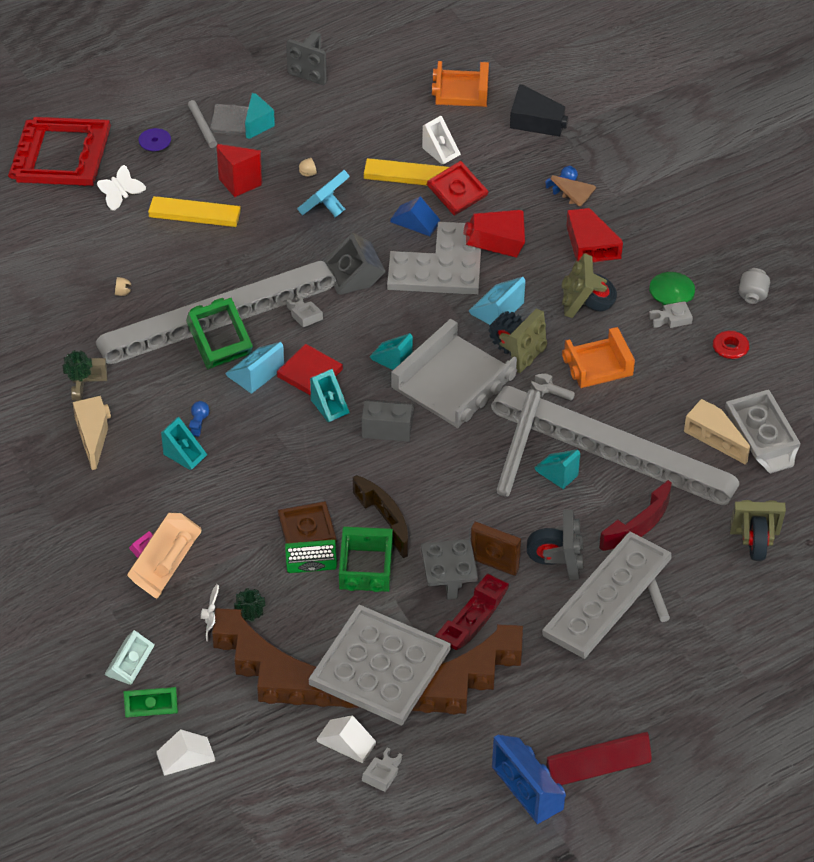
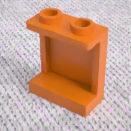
M438 61V68L433 69V81L436 83H432V96H436V105L487 107L489 62H480V72L443 70L442 61Z
M618 327L609 329L608 339L574 347L570 339L565 340V349L562 350V357L564 362L569 364L573 380H577L580 388L633 376L635 359Z

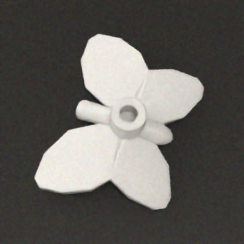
M125 165L120 167L116 178H111L112 181L106 179L97 182L99 189L106 194L105 200L111 210H116L120 207L123 201L122 196L125 199L128 198L129 195L126 192L139 194L146 190V186L142 182L131 179L130 172Z
M217 584L212 590L209 608H202L201 619H205L207 623L206 641H209V630L215 623L213 611L219 589Z

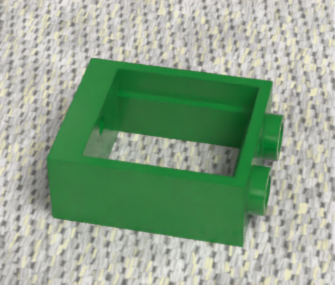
M232 297L225 300L224 298L216 299L211 305L205 307L199 305L193 307L188 312L186 322L207 370L251 354L253 345ZM227 310L241 342L211 351L198 320Z
M343 527L339 589L389 592L393 529ZM349 550L385 552L384 573L347 571Z

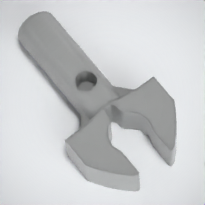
M549 374L535 375V382L531 381V389L538 390L541 398L545 393H551L570 401L575 396L573 391L554 385L552 383V376Z

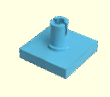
M343 170L300 205L297 210L301 215H304L319 202H323L334 218L345 210V207L341 205L333 193L350 176Z

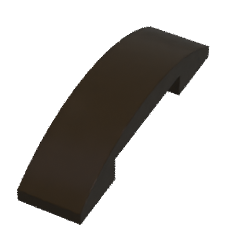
M354 476L353 494L365 509L372 505L376 507L391 529H393V546L403 558L408 557L407 525L399 507L378 485L361 476Z

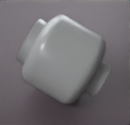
M749 269L741 276L738 289L739 295L750 304H756L765 300L769 292L770 278L761 269Z

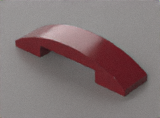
M667 480L651 493L650 506L626 525L616 520L602 531L599 548L602 551L615 549L629 532L640 537L648 533L660 521L667 509L672 482Z
M487 573L474 588V596L452 622L448 620L435 637L451 643V648L455 650L464 647L489 620L504 597L509 584Z

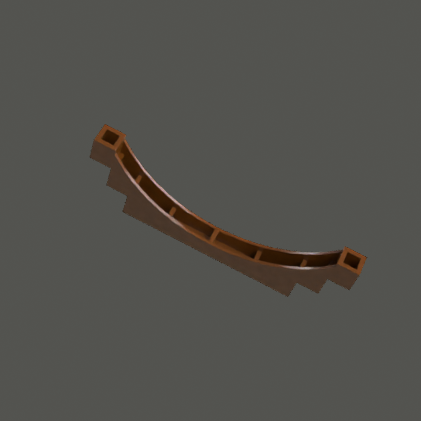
M216 608L212 632L213 648L236 650V675L246 677L259 676L257 685L258 702L361 708L309 685V678L316 669V666L299 661L268 643L243 619L241 610ZM497 624V630L481 644L467 653L441 664L412 711H422L424 713L442 712L453 715L466 714L468 688L494 690L495 665L521 666L523 626Z

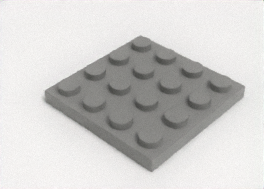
M358 605L310 676L309 685L402 726L449 653L451 643L362 605Z

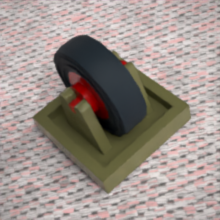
M583 254L581 259L574 263L570 274L565 276L562 281L564 316L573 318L582 305H586L593 310L605 311L616 301V288L606 277L593 273V260L590 255Z
M751 500L735 502L730 522V534H742L743 545H749L752 560H765L767 547L773 546L774 535H780L786 512L785 503L773 500L766 502H752Z

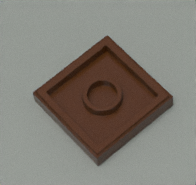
M326 501L278 510L285 543L335 540V544H337Z
M475 521L471 527V544L475 561L516 576L519 571L521 538Z

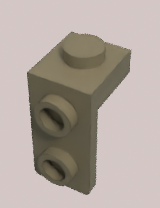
M106 358L77 359V368L72 370L73 383H76V386L71 387L72 400H83V383L85 381H107Z

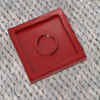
M462 161L432 177L426 184L454 216L485 198L489 192Z
M305 344L277 371V377L311 396L310 378L330 369H333L335 376H337L343 370V364Z

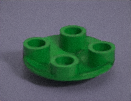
M664 272L651 280L649 291L664 306L684 301L687 303L693 300L695 285L689 277L681 273Z

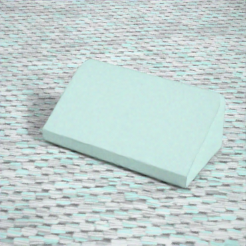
M135 630L132 631L124 640L106 670L105 675L131 685L155 644Z

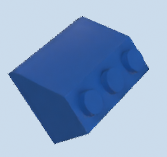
M495 736L493 740L492 768L533 820L539 824L564 810L566 793L559 783L554 782L550 777L547 767L544 764H540L535 758L531 747L525 746L521 739L517 737Z

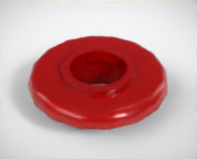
M724 331L715 336L713 348L722 357L736 359L747 354L749 351V341L742 333ZM729 344H730V345H734V346H736V347H733V348H732V347H728V346H726V345H729Z

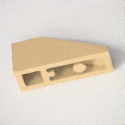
M101 396L72 402L75 421L91 470L97 469L108 431L107 419L111 418L108 404L103 405Z
M701 399L687 414L684 432L746 464L750 450L748 442L722 409Z

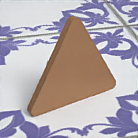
M554 175L551 177V180L563 191L562 197H569L571 199L569 204L582 206L596 189L591 184Z

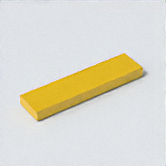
M367 158L364 179L426 185L429 179L449 167Z
M153 196L148 211L149 217L230 227L237 226L241 212L240 206L156 196Z

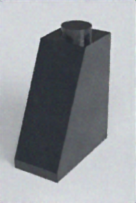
M519 84L510 112V128L560 137L562 129H566L568 124V116H565L566 107L525 85Z

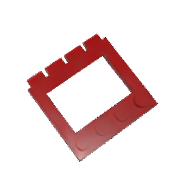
M34 117L33 120H26L8 174L9 178L16 179L18 183L94 186L111 128L110 120ZM46 131L87 133L83 143V150L80 153L79 164L75 171L34 169Z

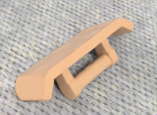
M168 513L127 576L157 599L194 541L200 535L201 527L182 513Z

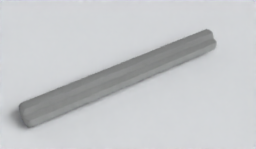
M530 389L527 393L498 483L497 494L500 496L508 497L510 495L541 398L538 390Z

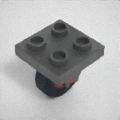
M573 509L563 510V527L544 528L531 533L527 539V554L530 559L540 564H566L569 580H579V569H584L583 554H581L584 545L583 536L578 535L581 533L580 520L575 519Z

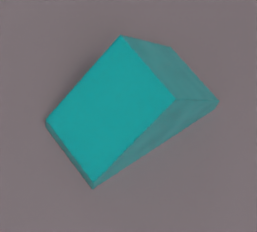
M255 93L251 95L245 120L246 138L249 139L275 126L274 109Z
M409 333L382 342L370 355V358L394 370L413 353V336Z
M333 369L310 378L311 401L327 422L350 413Z
M180 417L173 420L161 432L163 455L185 468L192 470L207 456V453Z
M577 449L549 454L534 468L536 472L564 489L579 475L580 452Z

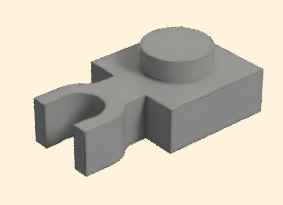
M300 295L297 296V302H292L290 299L286 300L287 308L291 311L292 317L302 327L323 320V312L311 301L304 303Z
M685 301L664 305L663 311H649V319H653V328L661 327L666 323L669 324L670 328L692 324L693 317Z
M388 747L383 753L382 760L375 757L362 776L363 782L386 792L397 776V767L402 760V754L400 753L396 758H390V748Z

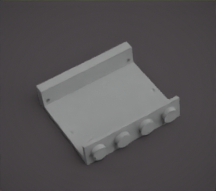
M449 319L391 372V388L456 428H459L464 422H468L479 408H483L494 394H498L504 384L514 379L517 372V358L513 357L506 364L457 336L458 323Z

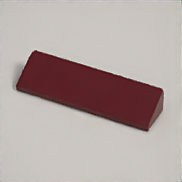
M643 732L548 756L546 767L555 783L565 785L647 764L652 759L648 732Z

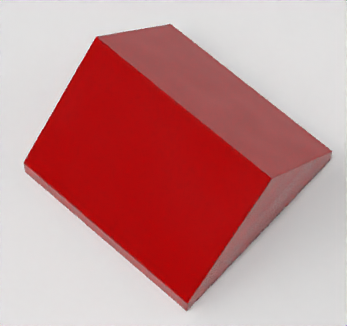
M222 144L217 145L219 180L234 197L262 185L261 150Z

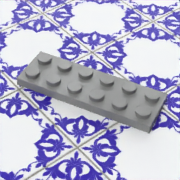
M629 532L542 630L543 637L585 659L671 560V552Z

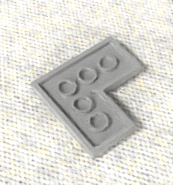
M438 222L436 253L390 251L387 290L478 295L481 248L466 245V235L463 234L466 223Z

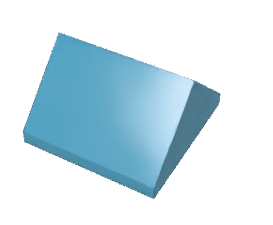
M524 277L496 284L469 310L470 314L491 325L501 313L509 311V313L515 312L524 303Z
M278 342L257 348L227 371V377L252 394L274 377L277 371L284 365L283 344Z

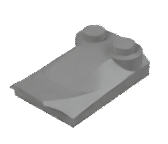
M769 389L726 402L725 409L728 413V418L750 445V451L755 459L770 474L794 466L800 442Z

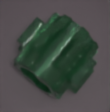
M74 350L64 357L63 373L67 374L71 381L81 382L84 378L87 379L91 375L92 359L87 358L85 352Z
M246 588L245 591H240L239 594H236L234 609L241 610L245 621H254V619L264 615L265 597H261L258 590Z

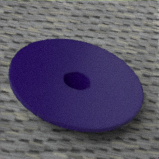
M159 128L148 129L139 136L140 146L148 151L163 150L171 143L170 134Z

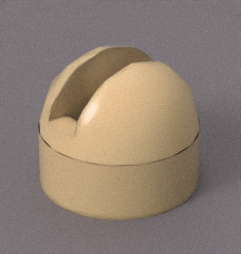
M312 158L305 159L300 163L299 172L303 176L309 177L317 174Z
M117 277L115 295H128L131 290L125 287L132 286L130 281Z

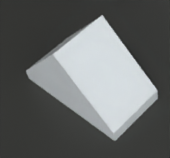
M442 116L423 125L422 148L438 162L445 164L461 155Z
M353 715L330 720L317 738L318 743L361 763L365 761L376 745V741Z
M181 729L157 751V757L164 776L215 761L207 737Z

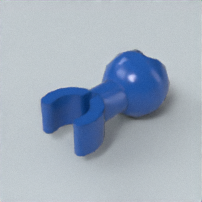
M566 166L561 170L559 177L575 181L578 172L572 166ZM551 178L545 181L547 189L554 186L552 187L554 195L560 192V188Z
M197 401L191 407V413L194 417L190 421L189 428H191L190 432L193 436L200 437L202 420L209 415L210 410L206 402Z

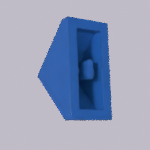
M420 196L400 205L390 219V222L431 236L437 228L440 219Z

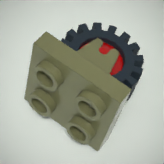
M537 308L524 321L521 320L519 314L515 316L514 312L509 313V311H505L489 326V332L491 333L489 336L494 338L492 341L494 345L498 344V349H504L505 354L510 352L511 358H517L516 369L518 373H521L527 366H530L533 360L547 347L544 311Z

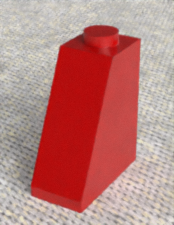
M590 208L567 211L566 227L576 261H579L583 254L592 256L593 262L622 258V239Z
M511 210L473 214L470 222H466L463 234L466 235V245L517 258L525 244L524 211Z

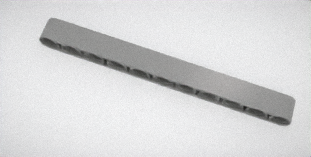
M317 261L105 333L98 337L96 346L102 357L106 358L107 364L118 363L193 337L186 322L188 312L193 307L199 305L205 307L211 305L216 299L224 298L225 300L232 297L239 316L243 320L286 305V300L288 299L295 302L298 295L304 299L327 291L335 285L336 278L324 261ZM227 310L198 320L203 333L232 323Z
M504 386L492 402L491 408L500 417L518 423L527 393L511 386ZM540 398L531 429L662 482L669 480L674 487L720 505H727L739 486L738 479L728 472Z

